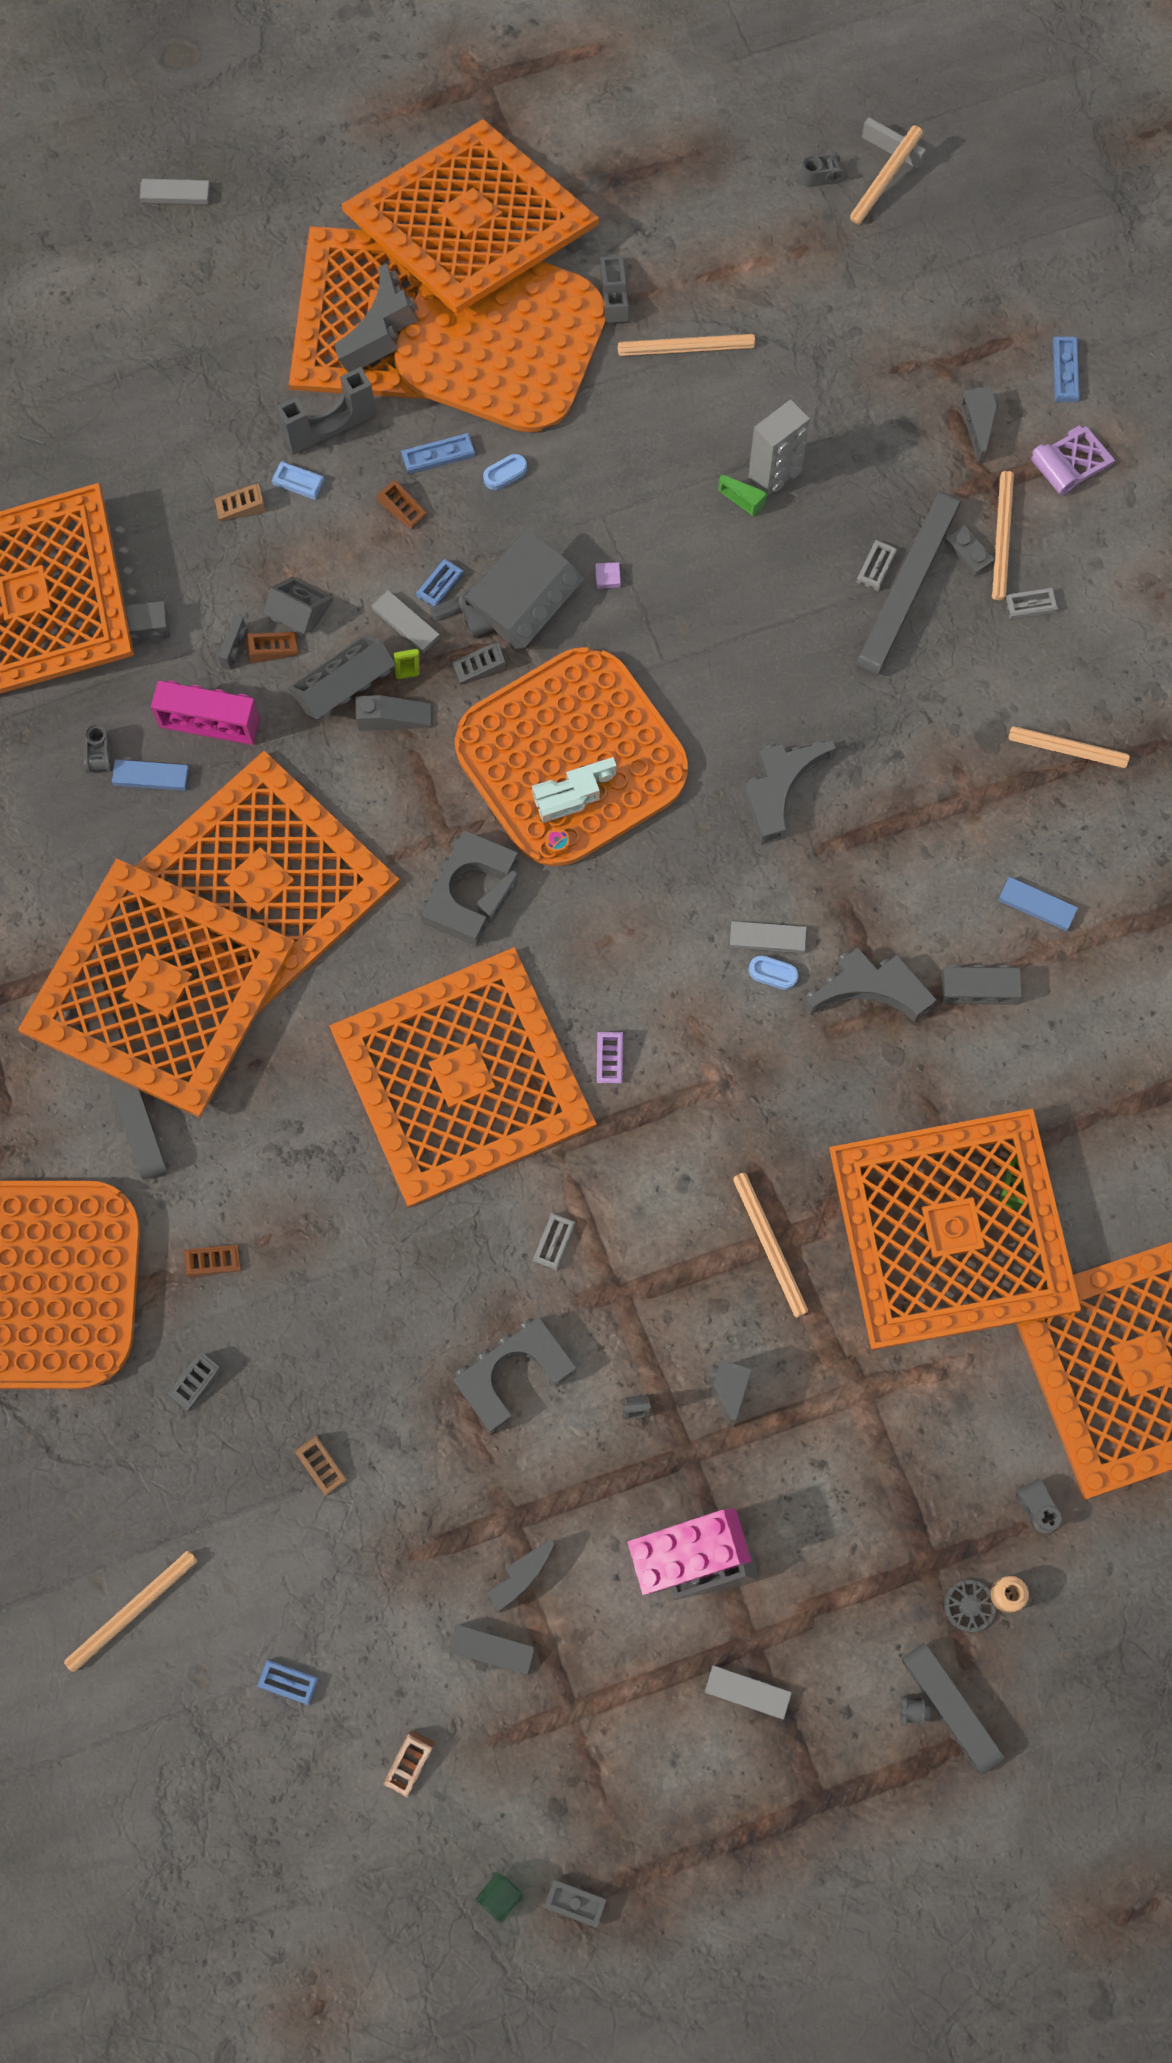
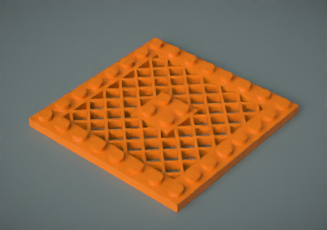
M484 119L342 203V211L456 314L599 225L598 216ZM473 155H482L484 158L473 157ZM455 166H467V168H455ZM471 166H472V167H483V168H482V169H471ZM487 167L498 168V170H487ZM438 176L449 177V179H438ZM454 177L465 178V180H456ZM470 178H480L481 181L470 180ZM485 179H497V182L485 181ZM501 180H513V182H501ZM420 187H430L431 190L420 189ZM436 188H447V191L436 190ZM452 189H463V192L452 191ZM484 190L495 191V193H484ZM500 191L511 192V194H500ZM516 192H525L527 195H518ZM402 198H414L413 201L402 200ZM418 199H430L429 202L418 201ZM434 199H436V200H446V201H445V202H434ZM498 203H510V206L498 205ZM514 204H526V207L514 206ZM530 205H542V208L530 207ZM385 209H396L395 212L384 211ZM401 209L412 210L411 212H400ZM416 211H428V213H416ZM438 211V214H432V212ZM513 215H515V216H524V218H512V217H513ZM529 216L540 217V219H528V218H529ZM545 217H553V218H557V219H556V220H545ZM399 221L410 222V224H398V223H399ZM415 222H424V223H426V225H414V224H415ZM431 223H442V226H432ZM495 226L507 227V228H506V229H495ZM511 227L523 228V230H511ZM527 228H536L539 231H527ZM413 234H424V237H413ZM429 235H440V238H432ZM445 236H456V239L445 238ZM477 237L489 238V241L477 240ZM493 238L505 239V241H493ZM519 239L521 242H509V240ZM427 247H438V250H430ZM443 247H444V248H455V250H454V251L443 250ZM459 248L471 249V252L459 251ZM476 249L487 250V253L475 251ZM492 250H500L503 253H492ZM441 260H453V263L441 262ZM458 260H461V261H469V264L457 263V262H458ZM474 261H480V262H486V263H485V265H483V264H474ZM456 272L468 274L467 276L456 275Z
M310 226L289 379L290 390L342 393L340 376L348 372L338 360L337 353L334 351L336 349L335 343L347 336L357 326H353L349 321L356 316L362 321L365 317L362 312L367 308L369 311L374 303L379 288L377 283L380 282V274L377 273L371 278L367 272L373 268L379 272L378 267L381 266L380 263L388 259L391 262L389 265L391 271L397 269L401 273L399 275L400 284L406 280L412 284L404 290L407 296H412L414 300L416 298L415 291H419L422 283L416 280L413 274L406 270L402 264L364 230ZM413 234V237H424V234ZM429 235V237L440 238V235ZM445 236V238L456 239V236ZM477 237L478 240H488V241H489V238H479V237ZM427 247V249L438 250V247ZM343 256L346 261L338 265L335 260ZM365 257L369 262L361 267L357 262ZM330 265L333 268V270L328 273ZM352 266L356 271L348 276L344 271ZM340 275L344 280L336 285L332 280ZM363 277L366 282L358 286L355 281ZM327 285L331 288L328 292H326ZM350 286L354 291L346 296L342 291ZM372 287L374 290H370V295L368 297L365 294V292ZM338 295L341 300L333 305L329 300ZM360 296L364 302L356 306L352 301ZM324 304L329 308L325 312H323ZM347 305L351 311L343 315L340 310ZM335 315L339 320L331 325L327 319ZM323 324L326 329L321 332V325ZM345 325L349 330L341 336L337 330ZM401 330L397 331L398 337L400 335ZM332 334L336 340L328 345L324 339ZM319 344L324 348L320 352H318ZM395 351L386 358L378 359L380 363L373 368L369 364L363 367V371L372 385L373 396L429 399L411 390L402 381V376L398 369H394L390 365L395 361ZM330 354L334 360L326 365L322 359Z
M96 483L0 511V546L4 540L10 542L5 551L0 550V574L2 575L0 577V598L2 607L0 606V625L3 620L9 624L7 628L0 626V631L3 633L0 637V651L7 654L0 663V694L134 656L105 501L100 484ZM74 520L78 524L71 532L66 528ZM52 527L56 530L51 537L44 536L48 528ZM83 530L85 534V539L80 537V534ZM29 533L33 537L26 545L21 541ZM62 534H65L69 537L62 546L57 541ZM40 540L46 543L41 552L35 550ZM78 541L82 545L75 553L70 549ZM17 547H20L24 550L17 559L12 554ZM53 547L59 550L54 559L48 557ZM87 551H88L89 560L86 559V558H84V555L86 554ZM30 554L36 556V559L30 566L25 562ZM66 555H69L73 558L66 567L61 562ZM9 560L14 564L9 572H6L2 569ZM44 561L50 564L47 569L42 565ZM79 562H82L86 566L79 574L74 570ZM59 568L63 573L58 580L52 578V575ZM91 572L93 581L87 578ZM73 576L77 579L71 588L64 585L68 578ZM48 582L54 585L51 590L49 589ZM83 583H86L90 587L83 595L78 591ZM62 589L67 594L62 601H59L55 598ZM95 593L97 602L91 599ZM74 596L81 599L75 609L68 606ZM52 603H53V604L57 605L58 607L56 608V610L54 611V613H53L52 616H51V615L48 614V613L53 611V606H52ZM87 604H90L94 608L91 611V613L88 616H86L82 612L87 606ZM66 610L71 615L64 623L59 619ZM99 614L101 623L95 621ZM42 617L48 619L43 629L36 626ZM81 618L84 620V623L80 629L73 628L72 626L77 619ZM19 623L26 626L20 636L13 633ZM55 624L62 627L56 637L49 634ZM93 625L97 627L98 630L91 638L90 636L86 635V633ZM32 631L39 633L33 643L27 641ZM70 631L71 633L75 634V636L72 639V641L69 644H67L63 640ZM11 637L16 641L9 650L4 645ZM48 638L52 643L45 651L40 646ZM24 644L29 649L24 657H21L17 653Z
M265 751L259 754L134 866L165 881L166 877H178V887L195 893L199 897L200 893H213L212 903L234 913L235 910H247V919L266 928H269V926H282L281 934L286 936L287 926H299V936H286L294 940L295 945L258 1013L400 883L397 876ZM257 796H269V805H257ZM274 796L283 805H274ZM252 797V805H244ZM239 812H251V821H239ZM256 812H269L268 821H256ZM286 812V821H273V813ZM291 812L300 821H291ZM234 814L233 821H226L231 815ZM221 828H233V837H221ZM238 828H251L250 837H238ZM256 828H268V837H255ZM273 828H285V837H273ZM290 828H303V836L290 837ZM310 829L317 837H307V830ZM216 830L215 837H208ZM203 844H215V854H202ZM220 844H232V854H220ZM250 844V853L237 854V845ZM255 844H267V853L261 847L255 851ZM272 844H285L284 853H272ZM290 844H302V853H289ZM307 844H320L319 853H307ZM324 844L334 853H324ZM197 847V854H189ZM232 860L231 870H219V861ZM237 860H245L237 867ZM274 860H284V869ZM289 860H302L301 870H289ZM306 860H319V870H306ZM324 860H337L336 869L324 870ZM341 860L350 869H341ZM185 861H197L196 870H184ZM202 861H214V870H202ZM179 863V870H171ZM291 876H301V886H293L295 881ZM306 876H319L318 886H306ZM323 876H336V886H323ZM341 876H354L353 886H341ZM358 876L363 880V881H362L361 883H359V884H358ZM184 877H196V886L183 887ZM201 877H213V887H201ZM219 877H226L224 881L228 886H218ZM218 893H230V903H217ZM235 893L245 903H235ZM288 893H300V903H288ZM305 893H318V903H305ZM323 893H336L335 902L323 903ZM340 893H349L340 901ZM283 895V903H274ZM142 900L145 908L153 906V904ZM270 909H282V919H269ZM287 909H300V919H287ZM305 909H318L317 919H304ZM322 909H331L322 917ZM164 910L166 918L176 916ZM252 910L258 916L265 911L264 919H252ZM160 911L151 913L158 921L163 920ZM186 920L188 929L198 926ZM182 921L169 925L171 934L185 930ZM304 926H313L304 934ZM204 931L191 935L193 944L207 941ZM211 932V939L219 937L216 936L215 933ZM187 937L178 939L189 943ZM219 944L213 946L216 955L226 952ZM210 947L198 950L200 960L212 957ZM249 952L235 956L236 959H245V963L250 962L251 959ZM253 953L256 959L259 953ZM232 957L219 961L221 971L235 967ZM215 963L204 966L211 974L218 972ZM250 969L241 972L243 981L247 977ZM237 973L224 977L226 987L240 983ZM238 991L232 992L231 994L234 997H236Z
M116 858L18 1031L33 1040L201 1118L290 955L295 941ZM138 900L140 910L127 913L125 904ZM142 900L153 904V906L144 908ZM121 906L123 915L115 917ZM164 910L176 916L166 918ZM160 911L163 920L149 924L147 915ZM143 916L145 925L132 929L129 920ZM186 920L198 926L188 929ZM182 921L185 930L171 934L169 925ZM126 922L128 931L115 935L112 926ZM165 926L168 936L154 940L152 930ZM109 928L111 936L102 939ZM208 930L220 936L211 939ZM204 931L207 941L193 944L191 935ZM148 932L150 941L137 945L134 936ZM187 937L190 946L176 950L174 941ZM131 938L133 947L120 951L117 942ZM227 941L230 951L216 955L213 946ZM230 941H233L243 947L233 950ZM170 942L173 952L159 956L157 946ZM113 943L116 952L103 956L100 947ZM210 947L212 957L199 961L196 951ZM153 948L155 956L146 953L142 960L140 952ZM95 950H97L99 958L90 960ZM253 951L256 952V953H259V955H258V957L256 958V960H255ZM249 952L252 961L238 966L235 956ZM136 953L138 963L125 967L122 957ZM193 953L195 962L182 966L179 957ZM232 957L235 967L221 971L219 961ZM175 958L178 967L165 961ZM118 959L121 968L108 972L105 963ZM215 963L218 972L204 977L201 967ZM101 964L104 974L91 978L88 968ZM198 968L200 978L191 981L193 976L188 971ZM250 969L247 977L243 981L241 972ZM84 971L86 980L78 982L80 976ZM136 971L130 982L127 973ZM237 973L240 983L226 987L224 977ZM124 975L126 984L113 988L110 979ZM220 979L223 989L209 993L206 983ZM106 980L109 990L96 994L93 984ZM203 984L206 994L192 998L189 989ZM89 986L91 996L78 1000L76 990ZM186 990L189 1000L179 1002ZM238 991L233 1002H231L229 993ZM124 992L123 998L127 1002L118 1004L115 995ZM72 993L74 1001L66 1003L68 997ZM225 995L228 1005L215 1009L212 999ZM111 996L114 1006L100 1010L98 1000ZM208 1001L211 1010L197 1014L195 1004ZM94 1002L97 1012L83 1016L80 1006ZM138 1006L150 1012L140 1015ZM191 1006L194 1016L180 1020L177 1010ZM134 1007L136 1017L123 1021L120 1011ZM76 1008L79 1017L66 1021L63 1012ZM174 1012L176 1022L163 1026L160 1016L169 1020ZM227 1012L220 1024L217 1015ZM116 1013L119 1022L105 1026L103 1016ZM58 1015L60 1016L61 1022L56 1020ZM156 1017L159 1027L145 1031L143 1021ZM214 1017L216 1027L202 1030L200 1021ZM99 1018L102 1028L88 1032L85 1022ZM196 1022L199 1032L185 1036L182 1026ZM139 1023L142 1033L128 1037L125 1027ZM81 1024L84 1033L72 1027ZM179 1028L182 1038L168 1042L165 1032ZM121 1029L124 1039L110 1042L108 1032ZM104 1034L106 1043H103L95 1039L94 1037ZM161 1034L164 1044L150 1047L148 1038ZM215 1034L208 1046L205 1037ZM144 1039L147 1049L133 1053L130 1043ZM201 1039L204 1049L190 1052L188 1042ZM184 1044L187 1054L173 1058L170 1048ZM126 1045L129 1054L122 1052L116 1048ZM167 1050L169 1060L156 1064L153 1054ZM149 1056L152 1065L139 1060V1058ZM203 1056L196 1068L193 1059ZM189 1060L192 1071L179 1075L176 1064ZM172 1066L175 1076L161 1069Z
M515 947L329 1025L408 1208L597 1127ZM502 982L503 985H504V987L501 986V985H498L497 983ZM483 989H486L483 994V997L474 994ZM491 989L503 993L499 1003L487 999ZM507 996H509L514 1008L504 1005ZM462 999L461 1004H460L459 1007H458V1006H455V1005H453V1004H450V1003H453V1002H455V1001H458V1000ZM468 999L480 1003L476 1013L464 1009ZM484 1005L496 1008L493 1019L481 1015ZM445 1008L457 1012L453 1023L441 1019ZM436 1009H439L436 1017L427 1014ZM501 1011L513 1015L509 1025L497 1021ZM461 1015L473 1018L469 1029L458 1025ZM416 1018L413 1027L404 1024ZM422 1018L434 1022L429 1033L418 1029ZM517 1018H519L524 1030L514 1027ZM478 1020L490 1024L486 1035L474 1031ZM438 1024L450 1028L446 1039L434 1035ZM494 1027L506 1030L503 1041L491 1037ZM399 1028L410 1032L406 1043L394 1039ZM392 1029L390 1036L381 1034L382 1032ZM455 1030L467 1034L463 1045L451 1041ZM511 1032L523 1037L519 1047L507 1043ZM415 1034L427 1038L423 1049L411 1045ZM471 1037L483 1040L480 1050H478L476 1043L468 1045ZM369 1038V1041H368L367 1045L365 1046V1043H364L363 1040H366V1039ZM375 1038L387 1042L383 1053L371 1049ZM432 1040L444 1044L439 1055L428 1051ZM527 1040H529L534 1052L524 1049ZM488 1042L500 1046L496 1057L484 1053ZM392 1044L403 1048L399 1059L388 1055ZM448 1046L457 1049L445 1055ZM504 1049L517 1053L513 1063L501 1059ZM409 1050L420 1054L416 1065L404 1061ZM370 1055L380 1058L376 1068ZM521 1055L533 1059L530 1069L517 1065ZM425 1056L434 1059L429 1062L431 1070L421 1067ZM483 1059L493 1062L490 1073ZM385 1060L397 1064L393 1075L381 1071ZM538 1061L545 1075L534 1071ZM498 1065L510 1069L506 1079L494 1075ZM402 1066L413 1070L409 1081L398 1077ZM515 1071L527 1075L523 1086L511 1082ZM418 1072L430 1076L426 1087L414 1083ZM379 1076L390 1080L386 1091ZM531 1077L544 1081L540 1092L528 1088ZM435 1079L441 1093L431 1089ZM493 1081L504 1085L500 1096L490 1093L496 1090ZM395 1082L407 1086L403 1097L391 1093ZM548 1083L555 1097L544 1094ZM508 1087L520 1091L516 1102L504 1098ZM411 1089L423 1092L419 1103L408 1100ZM525 1093L537 1097L533 1108L521 1104ZM428 1095L440 1099L436 1110L424 1106ZM479 1097L476 1106L467 1103L468 1101ZM485 1097L497 1101L493 1112L481 1108ZM389 1099L400 1103L396 1113ZM542 1099L554 1103L550 1114L538 1110ZM444 1102H446L449 1109L456 1107L453 1116L441 1112ZM502 1103L514 1107L510 1118L498 1114ZM405 1105L416 1108L412 1120L400 1116ZM559 1106L562 1112L555 1115ZM462 1107L474 1111L470 1122L457 1118ZM518 1109L531 1114L527 1125L514 1120ZM421 1111L433 1115L429 1126L417 1122ZM478 1113L491 1117L487 1128L474 1124ZM535 1115L544 1118V1120L532 1125ZM438 1117L450 1121L446 1132L434 1128ZM495 1119L507 1123L503 1135L491 1131ZM399 1121L410 1125L406 1136ZM455 1123L467 1127L463 1139L451 1135ZM512 1126L521 1129L508 1135ZM415 1127L427 1131L423 1142L411 1139ZM471 1130L484 1134L480 1145L467 1141ZM431 1134L443 1137L439 1149L427 1145ZM488 1136L498 1139L485 1145ZM448 1140L460 1144L456 1155L444 1151ZM409 1144L420 1148L416 1159ZM465 1146L475 1149L462 1155ZM424 1150L437 1154L432 1165L420 1161ZM441 1156L451 1159L448 1162L438 1165ZM419 1167L427 1169V1171L421 1173Z
M1033 1109L829 1147L871 1351L1081 1311ZM1012 1140H1013L1014 1146H1012L1011 1144L1007 1143V1141H1012ZM995 1144L991 1152L980 1147ZM1000 1145L1012 1152L1006 1162L994 1155ZM970 1149L965 1157L955 1152ZM974 1151L986 1157L981 1167L968 1160ZM945 1153L939 1162L930 1157ZM949 1155L961 1162L955 1172L943 1165ZM1015 1156L1017 1157L1020 1171L1010 1166ZM919 1158L913 1167L908 1163L904 1162L906 1160ZM923 1160L935 1167L929 1177L917 1170ZM990 1160L1002 1167L996 1177L984 1170ZM893 1163L888 1172L879 1167V1165ZM898 1165L909 1171L903 1182L892 1175ZM964 1165L977 1172L970 1182L958 1175ZM868 1168L862 1176L860 1169ZM872 1170L884 1176L878 1186L866 1180ZM939 1170L951 1177L945 1187L933 1180ZM1006 1170L1018 1177L1012 1187L1000 1180ZM913 1175L925 1181L919 1192L907 1185ZM980 1175L992 1182L986 1192L974 1185ZM888 1179L900 1186L893 1197L882 1190ZM954 1180L966 1186L960 1197L948 1190ZM1021 1180L1025 1196L1015 1190ZM864 1185L874 1191L868 1201ZM929 1185L941 1192L935 1202L923 1195ZM996 1185L1008 1192L1002 1202L990 1195ZM903 1190L915 1196L909 1207L897 1200ZM970 1190L982 1197L976 1207L973 1197L964 1199ZM878 1194L890 1201L883 1212L872 1205ZM944 1195L954 1200L939 1204ZM1011 1195L1024 1202L1018 1212L1005 1205ZM919 1199L929 1205L922 1207L923 1216L913 1210ZM986 1200L998 1207L992 1217L980 1210ZM893 1204L905 1211L899 1221L887 1215ZM1027 1205L1031 1221L1021 1215ZM869 1210L879 1216L873 1227ZM1001 1210L1014 1217L1008 1227L995 1220ZM909 1214L920 1221L914 1232L902 1225ZM978 1216L988 1222L982 1232ZM883 1219L895 1226L889 1236L877 1230ZM1017 1220L1030 1227L1024 1237L1011 1230ZM924 1225L928 1241L918 1235ZM991 1225L1004 1232L998 1242L985 1235ZM899 1229L910 1236L904 1247L892 1240ZM1033 1230L1037 1246L1027 1241ZM874 1235L885 1241L879 1251L877 1250ZM1007 1235L1019 1242L1013 1253L1001 1246ZM914 1239L926 1246L920 1257L908 1250ZM983 1241L994 1247L988 1257L977 1252L985 1249ZM889 1244L900 1251L894 1262L882 1255ZM1023 1245L1036 1253L1030 1263L1017 1256ZM929 1250L931 1251L932 1259L941 1258L936 1267L923 1260ZM997 1250L1010 1258L1004 1268L991 1261ZM967 1253L962 1262H959L958 1260L952 1257L954 1255ZM904 1254L916 1261L910 1272L897 1265ZM971 1255L984 1262L977 1273L965 1266ZM1039 1256L1043 1272L1033 1266ZM880 1260L890 1266L884 1277ZM945 1260L958 1267L951 1278L939 1270ZM1013 1260L1026 1268L1020 1278L1007 1271ZM919 1265L932 1272L926 1282L913 1275ZM987 1265L1000 1273L994 1283L981 1276ZM894 1269L906 1277L900 1287L887 1280ZM961 1270L973 1277L967 1288L955 1281ZM1029 1271L1042 1278L1035 1289L1023 1281ZM935 1275L948 1282L941 1293L929 1286ZM1003 1275L1016 1283L1009 1294L997 1286ZM909 1280L922 1287L915 1298L903 1291ZM977 1280L990 1288L983 1299L971 1291ZM1046 1281L1047 1290L1039 1291ZM885 1285L896 1292L890 1302H888ZM951 1285L963 1292L957 1303L944 1296ZM1019 1286L1030 1292L1014 1295ZM925 1290L937 1297L931 1308L919 1301ZM993 1291L1004 1297L987 1301ZM899 1295L912 1302L905 1313L893 1306ZM967 1295L977 1301V1303L961 1305ZM941 1300L951 1306L950 1308L935 1310ZM915 1305L925 1311L909 1315ZM891 1311L900 1317L892 1318Z
M1172 1242L1073 1275L1080 1307L1091 1311L1087 1323L1074 1317L1075 1313L1060 1316L1067 1320L1063 1331L1050 1325L1053 1317L1047 1318L1046 1322L1045 1319L1016 1324L1084 1500L1172 1470V1441L1167 1442L1172 1431V1416L1169 1423L1156 1417L1161 1406L1172 1411V1404L1164 1401L1167 1390L1172 1391V1358L1168 1349L1172 1350V1343L1168 1342L1172 1332V1319L1168 1322L1157 1317L1162 1306L1172 1310V1303L1165 1301L1168 1291H1172ZM1171 1271L1167 1281L1157 1277ZM1147 1279L1143 1290L1132 1285ZM1152 1282L1164 1287L1160 1298L1148 1292ZM1046 1284L1042 1285L1039 1291L1047 1290ZM1123 1288L1119 1298L1108 1293ZM1127 1290L1140 1295L1136 1306L1123 1300ZM1024 1291V1292H1021V1293H1018V1294H1015V1295H1020V1294H1025V1293H1030V1292ZM1098 1296L1094 1306L1084 1302V1300ZM1103 1298L1116 1303L1112 1314L1099 1309ZM1145 1298L1157 1303L1153 1314L1140 1309ZM1120 1306L1133 1312L1129 1322L1116 1317ZM1096 1314L1108 1320L1104 1331L1091 1325ZM1137 1315L1150 1320L1146 1331L1133 1325ZM1071 1322L1084 1328L1080 1339L1067 1334ZM1113 1322L1126 1328L1121 1339L1109 1334ZM1154 1323L1167 1328L1164 1337L1160 1330L1151 1333ZM1088 1331L1101 1336L1097 1348L1084 1342ZM1130 1331L1141 1335L1126 1341ZM1050 1332L1060 1336L1056 1346ZM1064 1339L1077 1345L1072 1356L1059 1350ZM1106 1339L1117 1344L1109 1348L1111 1354L1101 1350ZM1081 1347L1094 1353L1090 1364L1077 1359ZM1098 1356L1111 1361L1107 1372L1094 1367ZM1060 1357L1070 1361L1066 1368V1371L1064 1370ZM1074 1364L1086 1369L1082 1381L1069 1375ZM1115 1365L1121 1379L1111 1375ZM1091 1372L1104 1378L1099 1389L1087 1384ZM1108 1381L1121 1386L1117 1397L1104 1392ZM1069 1382L1079 1386L1075 1396ZM1163 1387L1159 1397L1148 1393V1391ZM1084 1389L1096 1394L1092 1406L1079 1400ZM1125 1390L1128 1398L1138 1395L1134 1406L1121 1400ZM1101 1397L1114 1403L1109 1414L1096 1409ZM1143 1397L1156 1403L1152 1414L1139 1409ZM1118 1406L1131 1411L1127 1423L1114 1417ZM1079 1407L1089 1411L1085 1421ZM1094 1414L1106 1419L1102 1431L1089 1426ZM1136 1414L1148 1419L1144 1431L1131 1426ZM1111 1422L1124 1428L1119 1440L1107 1434ZM1153 1423L1166 1428L1161 1440L1149 1434ZM1129 1431L1141 1437L1137 1448L1124 1443ZM1089 1432L1099 1437L1095 1447ZM1104 1439L1117 1445L1112 1457L1099 1451ZM1146 1439L1157 1444V1446L1142 1451ZM1121 1448L1133 1453L1117 1459ZM1099 1458L1107 1461L1108 1463L1101 1464Z

